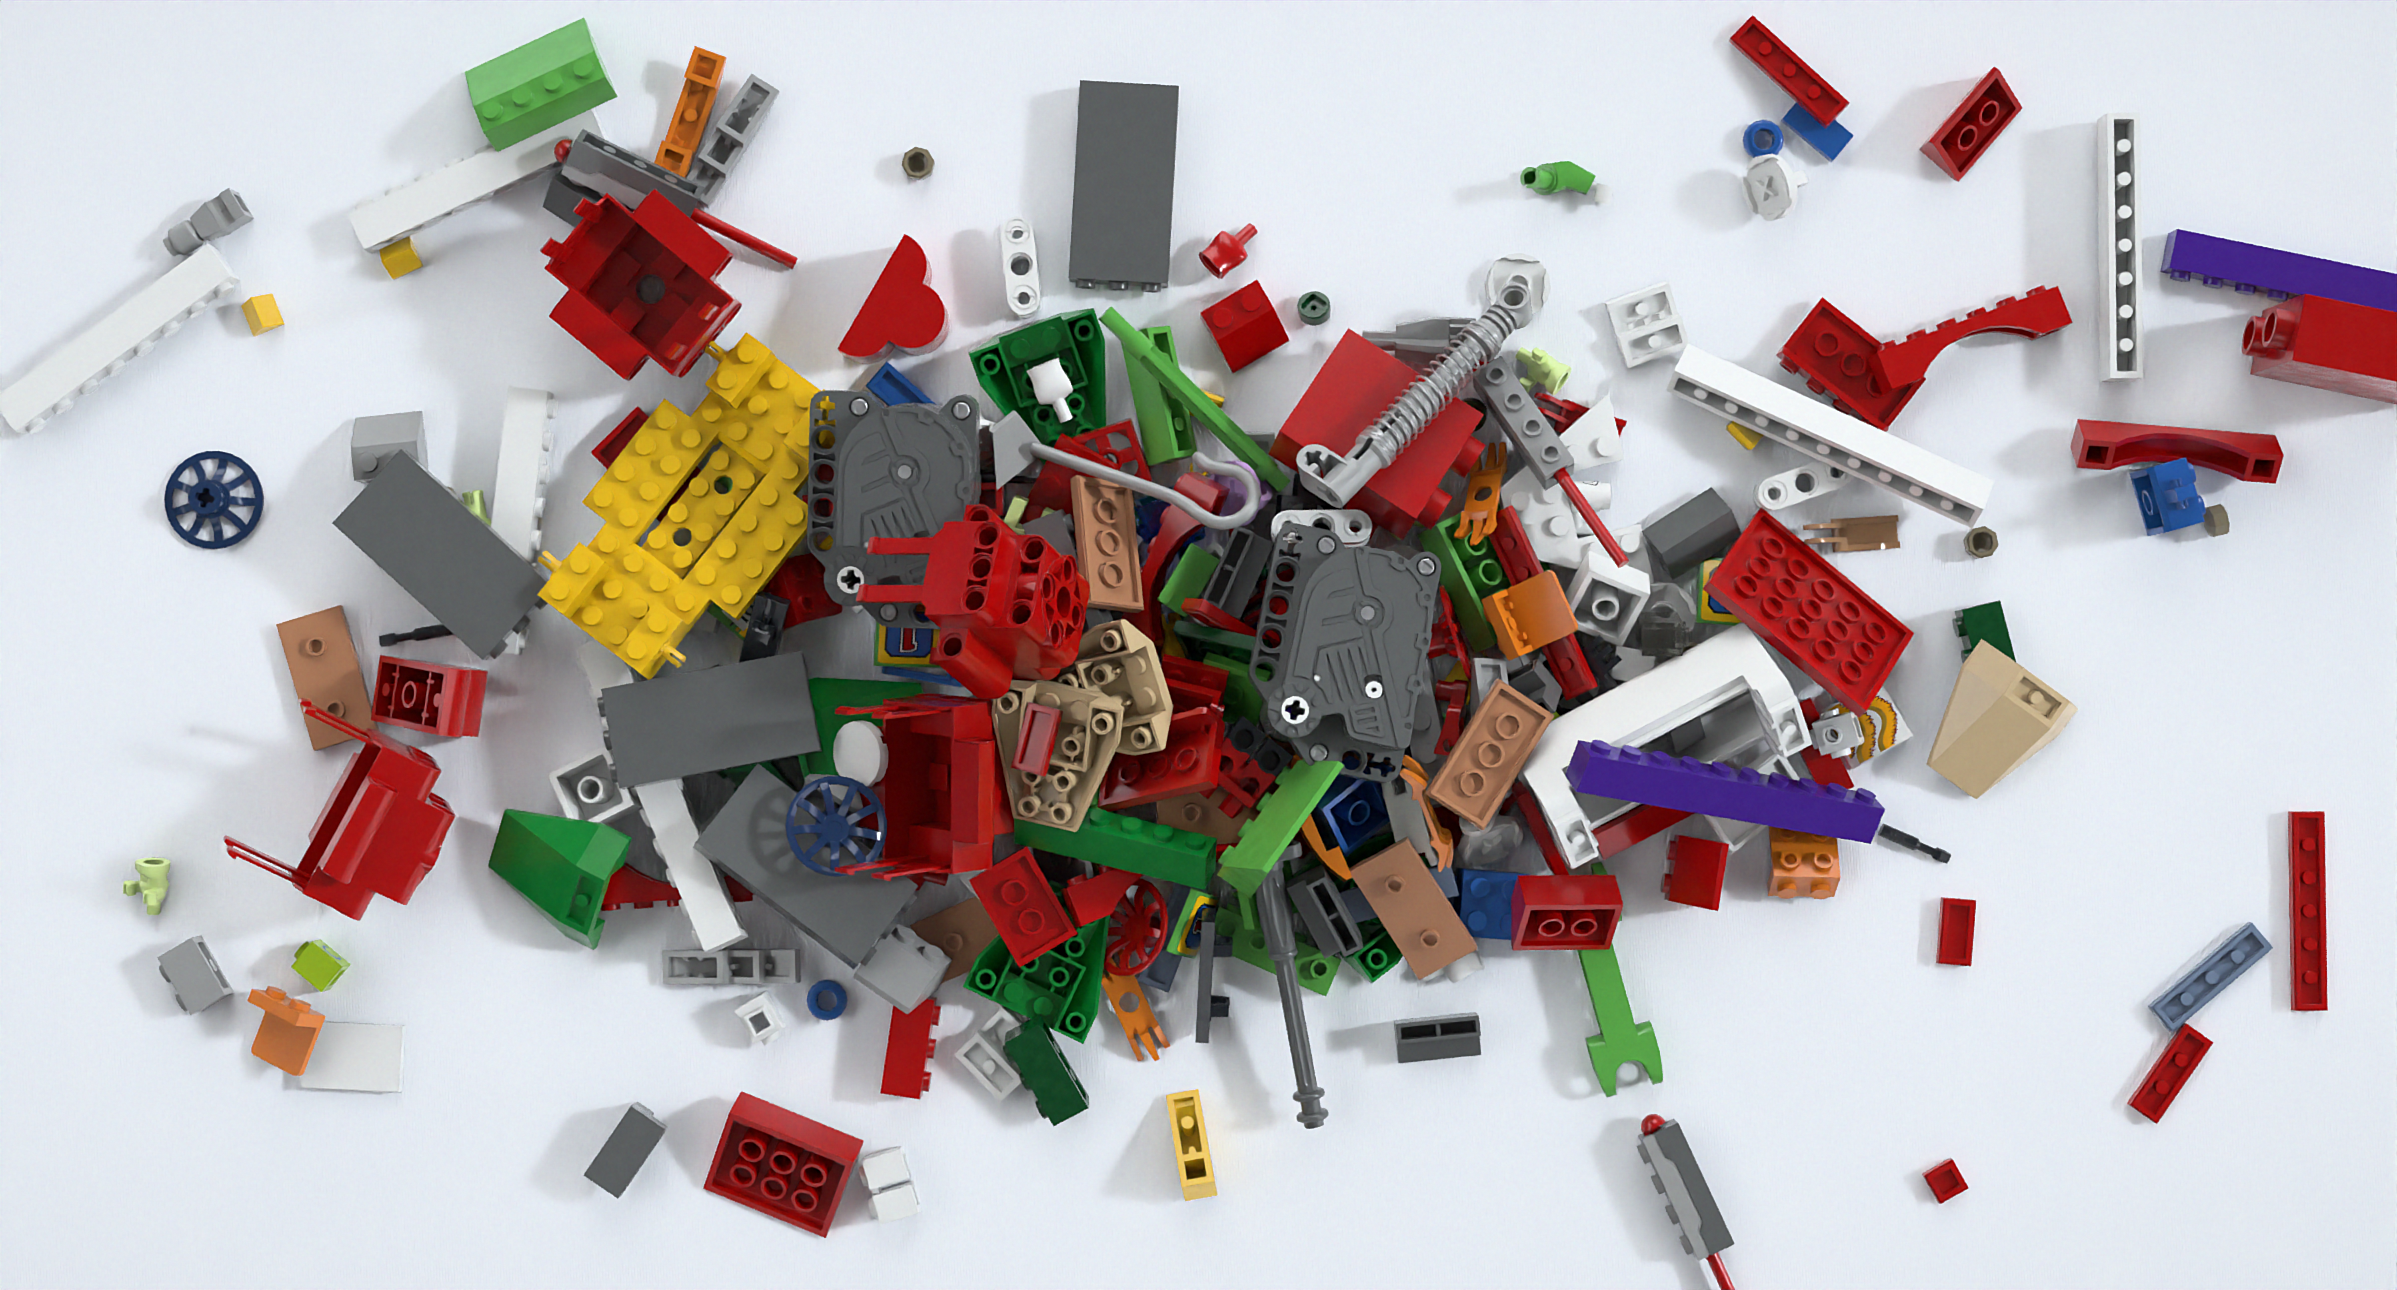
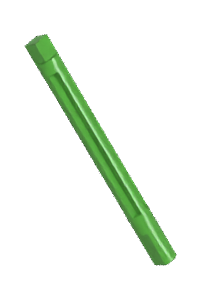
M1112 306L1098 318L1124 344L1123 347L1240 461L1247 463L1261 481L1265 480L1277 493H1280L1290 483L1291 480L1277 468L1278 464L1140 330L1136 331Z

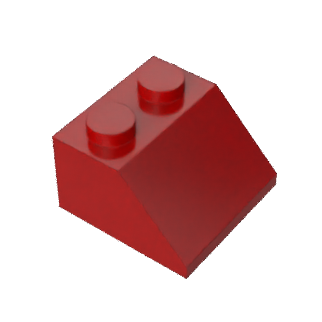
M1258 280L1253 281L1200 312V319L1232 374L1290 341L1273 305Z

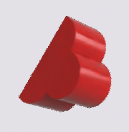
M903 235L837 348L844 357L859 364L877 363L889 356L894 348L908 355H925L940 347L948 335L950 327L948 311L939 295L930 287L932 281L931 264L921 246L910 236Z
M380 655L371 721L440 736L479 737L488 671Z

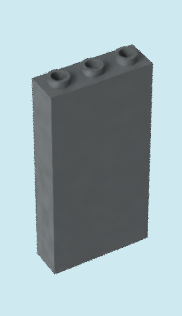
M1080 80L1068 277L1070 282L1076 283V288L1095 289V284H1109V290L1127 291L1128 286H1141V291L1150 293L1161 292V287L1168 288L1179 107L1178 85Z
M401 449L332 523L482 660H488L490 656L496 659L508 647L505 640L513 632L517 635L521 633L531 622L528 615L536 607L542 610L548 604L537 595L548 582V579L407 450Z
M802 651L601 689L602 697L597 698L600 716L607 719L608 730L603 731L607 751L612 750L614 763L609 764L613 784L618 783L619 789L623 790L822 752L807 667Z
M757 763L701 834L693 848L853 970L859 963L866 966L877 952L872 946L881 936L883 939H886L896 927L897 923L893 921V918L900 910L906 913L917 899L912 893L918 885L905 875L891 877V881L878 880L871 877V873L896 869L892 866L862 870L854 873V875L842 877L825 876L807 868L796 858L786 837V815L797 793ZM798 807L794 818V826L815 825L816 820L808 812ZM815 834L795 835L803 853L817 841ZM855 837L852 838V841L858 846L864 856L867 857L872 850ZM823 846L810 860L830 868V848ZM839 848V867L858 863L846 848ZM878 855L874 861L883 860V858Z

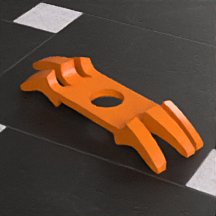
M1493 442L1488 445L1484 469L1482 470L1480 454L1469 471L1470 482L1464 511H1461L1460 527L1455 532L1454 537L1463 539L1468 536L1472 531L1470 520H1473L1470 546L1477 545L1483 536L1491 534L1497 526L1496 511L1503 475L1507 473L1506 442L1499 443L1498 464L1496 445ZM1486 488L1492 490L1490 497L1486 500H1475V495L1480 490Z
M1404 755L1402 764L1407 769H1401L1399 774L1412 786L1411 799L1418 800L1431 831V841L1429 844L1438 852V871L1441 872L1445 865L1447 869L1451 867L1453 860V837L1449 829H1444L1440 826L1430 799L1425 794V788L1428 784L1426 781L1429 780L1427 772L1414 759Z
M1123 948L1117 951L1119 958L1124 950ZM1111 957L1109 962L1117 967L1116 963ZM1103 972L1101 984L1118 1016L1138 1062L1143 1060L1144 1057L1134 1036L1136 1034H1139L1153 1060H1159V1055L1148 1028H1153L1165 1049L1171 1045L1154 1016L1135 975L1121 977L1109 973L1110 976L1106 978ZM1125 993H1133L1139 999V1006L1133 1012H1126L1120 1007V998Z

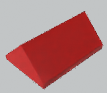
M1991 68L1980 78L1919 148L1923 154L1957 182L1961 180L2023 108L1998 68Z

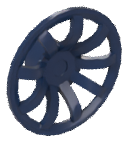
M223 451L197 453L184 460L171 474L164 496L165 511L173 529L190 544L206 549L228 548L247 538L257 526L264 506L262 484L253 468L243 459L231 453ZM219 459L215 475L209 480L200 461ZM228 461L244 471L234 480L225 484L222 483ZM191 465L198 478V483L194 486L178 480L182 473ZM250 479L255 498L230 495L231 491ZM174 488L188 493L189 503L173 508ZM230 505L254 506L252 516L247 524L229 509ZM194 510L196 512V519L187 532L180 525L176 516ZM224 516L239 528L240 532L224 540L219 517ZM206 519H209L212 524L214 541L196 538Z
M843 776L823 777L807 784L791 802L786 815V837L796 858L807 868L825 876H848L847 874L835 872V867H839V848H846L858 862L857 864L873 862L882 850L887 835L885 810L879 798L863 783ZM829 785L849 787L839 808H834ZM818 788L821 789L825 805V811L823 812L804 799L810 792ZM856 791H859L870 801L871 805L850 815L847 811ZM800 807L808 812L816 820L815 825L794 826L797 808ZM876 812L878 831L855 827L856 822ZM815 834L817 841L803 853L795 835ZM853 837L876 840L872 851L867 857L864 856L862 851L852 841ZM823 846L830 848V868L810 860Z

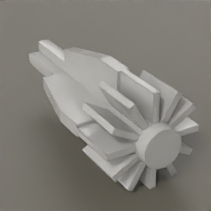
M1430 317L1396 324V331L1362 330V337L1384 351H1395V358L1430 366L1431 361H1437L1436 355L1444 354L1443 348L1446 346L1450 347V341L1453 339L1457 340V334L1472 320L1476 321V318ZM1454 342V349H1457L1460 346V344ZM1447 349L1446 353L1450 356L1453 351ZM1442 356L1439 357L1441 364L1446 360ZM1432 364L1434 367H1439L1437 364Z

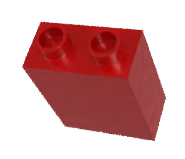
M2303 294L2263 310L2261 317L2251 316L2243 333L2241 349L2244 355L2253 356L2250 375L2397 404V312Z
M1348 328L1279 430L1268 454L1298 474L1297 454L1305 446L1319 444L1343 458L1355 446V441L1359 434L1368 425L1374 426L1373 419H1381V412H1388V405L1395 404V397H1402V390H1409V383H1416V376L1421 374ZM1418 378L1419 382L1426 381L1423 378ZM1444 396L1445 402H1447L1450 397ZM1453 397L1452 402L1446 404L1443 411H1439L1438 417L1432 419L1431 424L1425 426L1424 431L1418 433L1417 438L1411 440L1408 447H1403V453L1396 455V460L1387 468L1379 469L1346 504L1354 510L1363 511L1369 516L1371 521L1401 540L1405 538L1415 521L1432 530L1453 497L1438 487L1445 474L1450 469L1465 479L1486 444L1471 436L1484 414L1459 398ZM1320 470L1321 478L1323 479L1322 470Z

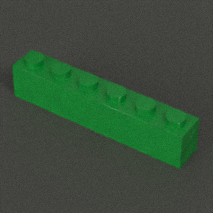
M1090 807L1076 832L1014 818L1015 844L1205 890L1215 871L1217 838L1198 832L1185 831L1168 825L1156 824L1140 820L1136 817H1127Z

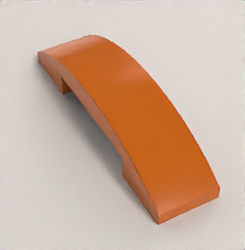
M694 46L684 75L686 80L665 141H661L654 161L655 164L686 178L707 128L720 88L727 57Z
M1297 754L1293 755L1290 761V769L1294 767L1298 760H1301ZM1310 814L1300 828V832L1317 859L1333 875L1343 882L1350 880L1352 875L1340 847L1338 846L1326 851Z

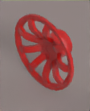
M1443 585L1439 587L1444 612L1438 618V622L1432 624V637L1428 657L1433 659L1449 654L1451 657L1460 659L1466 677L1471 682V662L1467 646L1463 640L1459 621H1457L1452 601Z
M1139 878L1131 885L1138 886L1134 895V906L1131 904L1126 893L1119 900L1127 914L1125 915L1117 910L1110 914L1112 919L1121 923V927H1108L1107 936H1121V938L1106 948L1103 968L1109 973L1121 977H1130L1147 969L1160 953L1167 933L1168 915L1164 898L1158 888L1142 878ZM1148 890L1156 902L1151 903L1145 909L1143 897ZM1160 910L1161 920L1153 915L1156 911ZM1154 947L1150 955H1148L1145 948ZM1124 948L1120 956L1119 968L1109 961L1114 953ZM1136 950L1142 963L1129 968V958L1132 952Z

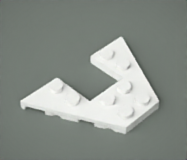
M1609 395L1602 397L1600 401L1558 436L1574 458V472L1624 460ZM1526 464L1501 486L1499 496L1500 508L1502 510L1513 505L1539 562L1578 571L1588 551L1612 560L1595 535L1578 539L1568 496L1559 483L1545 491ZM1637 524L1609 531L1629 559L1626 565L1649 574L1650 584H1653V574L1641 525Z

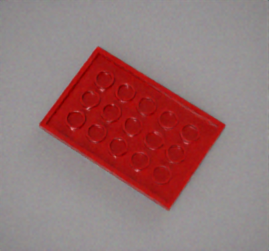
M1762 507L1752 516L1702 588L1859 718L1870 707L1914 635V632L1812 548L1804 544L1801 539Z

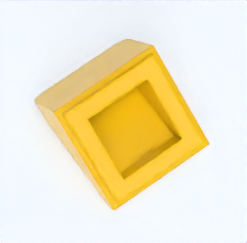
M1731 421L1726 426V430L1746 450H1752L1764 436L1734 421Z

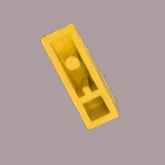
M1195 1089L1166 1095L1184 1199L1185 1201L1217 1196L1199 1090Z

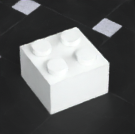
M1588 551L1565 593V597L1578 623L1577 630L1595 637L1600 634L1605 641L1622 647L1650 596L1649 574L1627 565L1618 568L1613 560Z
M605 745L548 774L567 818L609 825L643 808L639 796L635 797L630 789H619L618 783L613 784L609 764L614 763L612 750L607 751Z

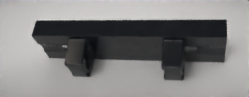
M764 591L757 593L739 663L777 656L791 600Z
M1202 908L1195 1043H1209V1028L1212 1017L1229 1016V997L1211 995L1213 957H1232L1233 937L1216 935V908Z

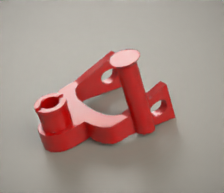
M1440 679L1437 681L1435 699L1437 701H1448L1450 704L1447 707L1445 723L1433 754L1448 756L1450 752L1444 751V742L1448 740L1449 748L1454 747L1464 731L1469 681L1455 679L1454 682L1442 681Z

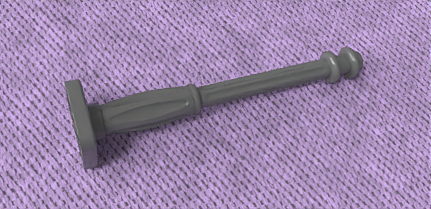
M1292 839L1255 892L1259 920L1269 952L1268 957L1274 961L1296 1079L1297 1091L1293 1093L1292 1097L1294 1101L1300 1102L1302 1110L1296 1115V1119L1298 1122L1304 1123L1306 1129H1314L1324 1125V1119L1328 1117L1329 1112L1327 1109L1321 1108L1320 1098L1325 1095V1091L1317 1086L1294 961L1298 951L1295 945L1293 912L1282 872L1284 867L1283 861L1295 859L1302 855L1301 843Z

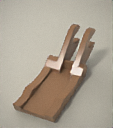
M1898 515L1830 519L1831 523L1803 525V530L1831 529L1832 537L1805 539L1804 544L1832 543L1833 552L1901 548L1897 533Z

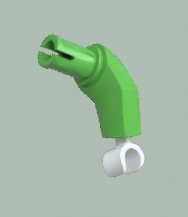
M1571 161L1546 163L1536 168L1527 167L1520 175L1521 184L1527 185L1526 188H1532L1539 195L1555 194L1566 188L1586 195L1590 189L1595 190L1593 201L1610 204L1613 196V190L1610 186L1594 182L1595 174Z

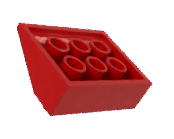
M741 1091L728 1114L703 1189L826 1238L856 1165L864 1140Z

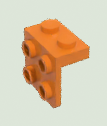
M1547 570L1481 600L1484 606V615L1487 621L1492 624L1498 637L1499 649L1506 655L1508 661L1574 633L1578 629V623L1557 576L1552 570Z
M1768 826L1772 864L1767 882L1768 896H1778L1783 899L1795 896L1812 897L1814 899L1834 897L1841 878L1837 838Z
M267 986L266 990L251 989L247 1001L265 1010L251 1047L252 1054L293 1076L303 1075L326 1016L311 1009V1004L303 1000L291 999L286 996L287 992L279 988Z

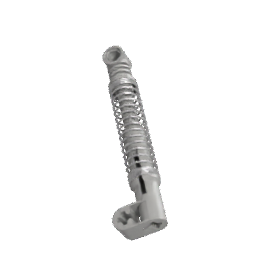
M1509 283L1501 287L1497 293V301L1480 319L1477 321L1472 320L1457 334V340H1451L1450 347L1446 346L1443 348L1444 354L1436 355L1437 361H1431L1430 368L1423 369V376H1416V383H1409V390H1402V397H1395V404L1388 405V412H1381V419H1373L1374 426L1368 425L1356 438L1355 446L1343 458L1319 444H1311L1302 448L1297 454L1296 459L1302 485L1330 505L1342 508L1379 469H1385L1396 460V455L1403 453V447H1408L1410 441L1415 440L1417 434L1423 432L1424 427L1431 424L1432 419L1438 417L1439 411H1443L1445 405L1450 404L1452 398L1458 396L1459 391L1466 388V383L1473 381V376L1478 375L1480 369L1485 368L1487 362H1490L1501 351L1502 342L1514 329L1524 328L1532 320V306L1528 288L1520 283ZM1454 342L1460 344V346L1457 349H1454ZM1447 349L1453 351L1450 356L1446 353ZM1440 356L1446 358L1442 364L1439 360ZM1479 361L1484 362V364L1480 366ZM1432 364H1437L1439 367L1434 371ZM1472 368L1477 369V372L1473 373ZM1425 371H1430L1433 374L1427 378ZM1465 375L1470 376V379L1466 380ZM1418 378H1423L1426 381L1419 382ZM1458 382L1464 383L1463 386L1459 388ZM1451 389L1457 390L1456 393L1452 395ZM1444 396L1450 397L1447 402H1445ZM1320 470H1322L1323 479L1321 478Z

